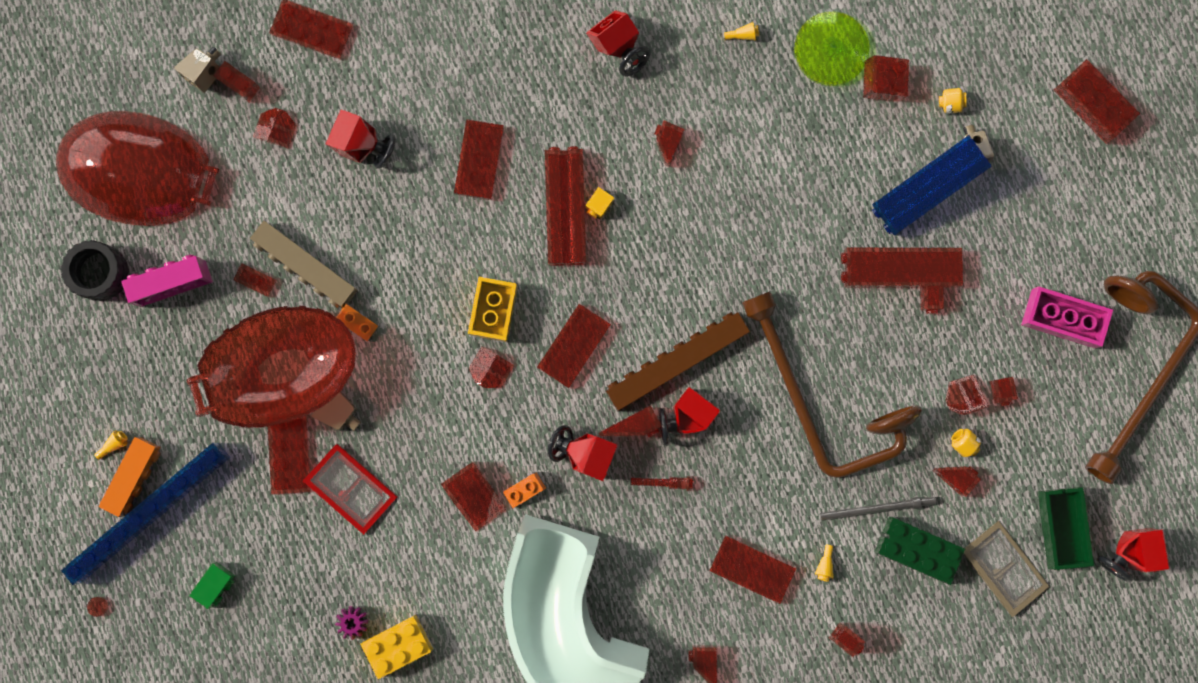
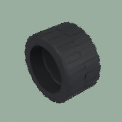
M90 240L75 244L67 251L61 265V276L64 284L72 293L93 301H104L112 299L124 289L121 281L127 279L129 268L122 253L118 252L117 249L100 241ZM103 254L109 261V275L106 281L99 287L88 288L81 279L82 265L90 256Z

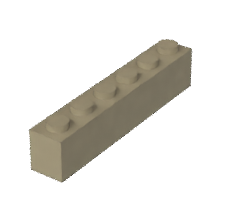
M263 221L250 237L255 242L253 244L255 248L261 252L266 250L270 253L268 257L274 262L278 263V261H281L285 264L283 268L290 274L297 273L300 276L298 280L307 286L309 283L315 287L313 291L321 297L324 294L330 298L328 302L336 308L339 306L344 307L345 304H348L358 291L266 221Z

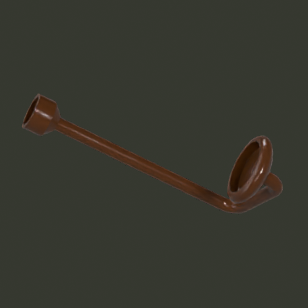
M1145 271L1140 273L1135 279L1115 275L1109 276L1104 280V288L1108 295L1122 306L1134 312L1148 315L1158 310L1159 305L1156 297L1145 286L1146 283L1151 282L1191 318L1189 330L1108 452L1094 453L1086 464L1085 468L1089 473L1108 484H1113L1122 471L1118 459L1119 455L1198 338V307L1166 278L1155 271Z
M771 291L742 302L747 317L761 323L816 462L823 473L834 478L845 477L901 455L907 443L904 428L912 425L922 413V408L918 405L890 412L872 420L866 425V430L872 434L886 435L893 433L895 443L892 447L841 466L830 464L770 316H772L776 307Z

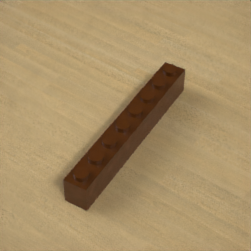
M732 312L722 317L724 321L719 324L716 321L706 327L707 331L701 334L698 331L691 335L689 342L684 344L681 341L673 346L674 350L667 353L665 351L657 356V361L653 363L648 361L641 365L642 370L637 373L631 371L624 376L625 380L620 383L616 380L609 384L606 393L616 410L619 411L748 334L750 331L738 312L735 314Z

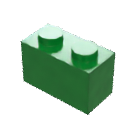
M218 562L212 563L189 596L207 609L213 608V606L217 607L223 600L221 595L225 590L229 591L235 583L233 579L236 575Z

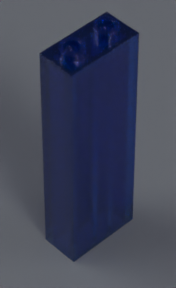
M968 135L873 203L872 206L874 208L872 212L878 219L880 217L885 222L883 227L889 234L893 233V235H896L990 169L992 165L970 135Z

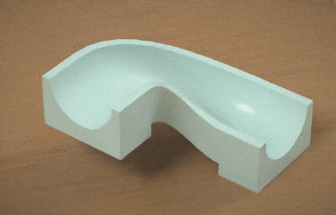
M525 514L517 533L507 568L503 605L509 644L526 682L640 683L646 673L649 648L611 637L610 642L605 641L595 630L588 612L586 584L599 536Z

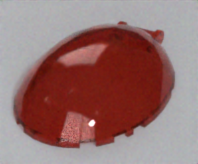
M129 111L102 112L79 121L66 132L56 154V170L59 180L68 195L76 203L91 213L107 220L137 226L170 224L182 220L184 217L195 212L196 203L210 206L211 191L216 174H219L220 171L218 168L207 165L209 158L201 145L178 126L151 115ZM205 172H209L202 194V198H199L198 195L200 192Z
M301 305L299 307L283 306L272 308L239 321V324L230 329H225L223 334L215 341L212 340L204 349V354L197 364L200 374L187 378L186 381L187 385L191 387L197 408L195 411L197 417L211 414L212 418L224 424L244 428L280 425L300 419L322 408L336 397L352 375L356 360L355 342L347 326L330 312ZM201 382L203 383L209 404L207 407H204L198 383Z

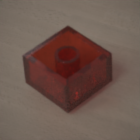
M873 55L864 62L863 98L899 102L908 97L909 59Z

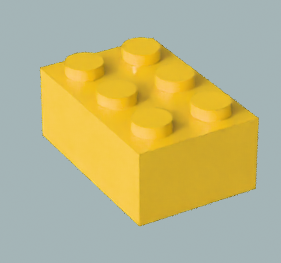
M484 277L478 278L468 329L470 336L508 342L518 289L516 283Z
M416 614L361 643L377 679L390 674L433 650Z

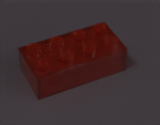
M1087 59L1053 89L1105 144L1113 140L1140 114Z

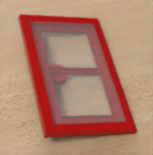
M337 443L303 480L307 486L363 535L398 497Z

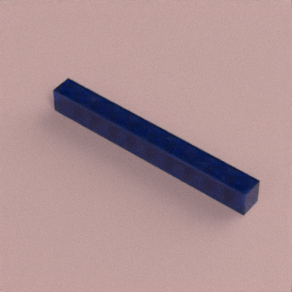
M211 443L60 571L72 585L81 584L231 457L219 443Z

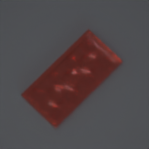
M282 0L269 34L340 60L353 24L294 2Z
M466 119L454 188L455 195L492 200L504 125Z
M578 304L537 368L569 389L611 324L581 304Z
M307 415L267 417L271 494L310 492L311 488L303 482L310 473Z
M725 535L709 571L781 604L796 568Z

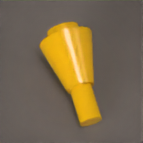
M754 22L740 27L736 31L724 32L725 40L737 38L756 41V37L759 36L758 25H754Z
M114 430L103 445V448L95 453V457L100 460L106 454L128 445L126 434L122 431Z
M832 545L825 546L824 557H822L814 574L818 576V580L829 582L830 579H834L831 558L833 552Z

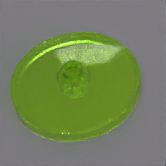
M828 11L812 16L801 26L794 42L795 60L802 73L813 82L824 86H839L852 81L864 69L869 58L870 45L864 28L853 17L841 12Z

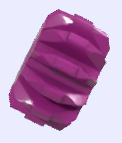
M349 606L348 611L343 608L341 610L343 615L338 614L336 616L340 621L336 622L335 626H341V629L337 632L340 634L344 631L343 638L346 639L350 634L351 640H354L356 635L361 637L363 636L362 631H367L368 628L363 625L369 623L368 619L363 620L367 613L363 612L360 615V607H357L355 612L353 606ZM353 618L354 624H356V626L354 625L350 627V622H348V620H351Z

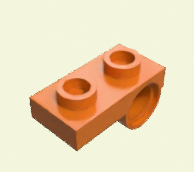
M347 304L344 305L335 318L336 321L366 341L369 340L378 325Z
M535 472L503 491L512 508H515L545 490L546 487L538 473Z

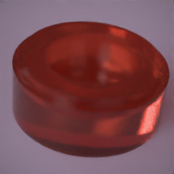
M94 597L89 600L87 610L92 616H102L108 610V602L103 597Z

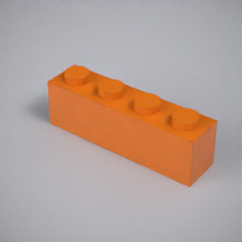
M134 437L98 507L117 517L128 515L133 509L132 502L134 498H137L142 491L141 484L143 480H147L151 474L150 467L152 463H155L160 456L159 450L161 447L141 437Z

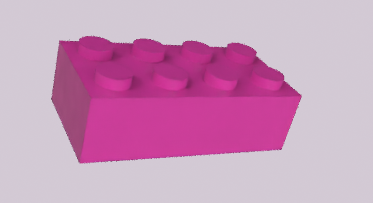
M187 255L181 261L165 263L164 267L158 269L153 267L145 270L146 273L140 275L136 273L127 276V279L121 282L128 303L143 307L213 283L206 261L194 255Z
M1038 286L1031 290L1021 325L1095 349L1103 347L1113 310Z

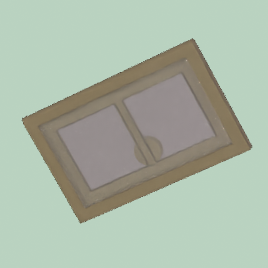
M997 521L965 547L963 555L1011 617H1014L1049 587L1048 583L1000 521Z

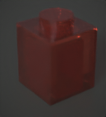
M923 286L920 288L921 311H926V314H938V311L944 309L943 286Z
M1013 376L989 381L994 404L1000 403L1001 406L1013 404L1012 400L1018 399Z

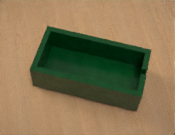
M1084 487L1037 491L1047 568L1062 570L1094 566Z
M888 517L882 533L889 535V537L880 536L874 552L951 585L965 548L894 517Z

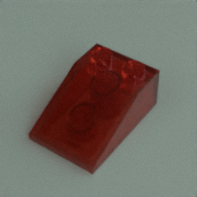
M650 405L598 434L600 437H630L647 434L649 438L659 432L658 428L661 427V424Z
M471 462L441 483L445 492L475 532L507 510L475 462Z

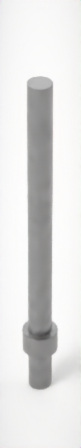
M914 497L907 501L820 513V519L822 521L906 508L920 509L921 506L936 504V498L920 499V497Z

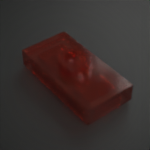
M242 263L233 279L269 297L277 281Z

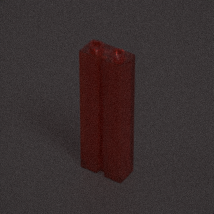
M570 146L567 150L560 151L559 147H550L549 150H545L548 266L586 265L583 149H579L577 146Z
M847 247L844 253H841V264L845 265V271L841 272V282L845 283V288H959L963 286L962 248Z

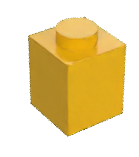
M598 187L585 205L588 210L587 214L594 219L597 217L602 219L614 202V197Z

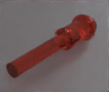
M689 476L687 478L669 477V479L631 478V485L666 486L669 489H686V491H689V489L693 488V478H689Z

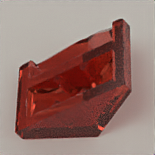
M273 108L261 113L253 138L289 149L297 125L286 111Z
M481 346L469 367V371L474 382L483 388H502L515 365Z
M974 374L949 382L945 399L949 410L961 415H967L989 407Z

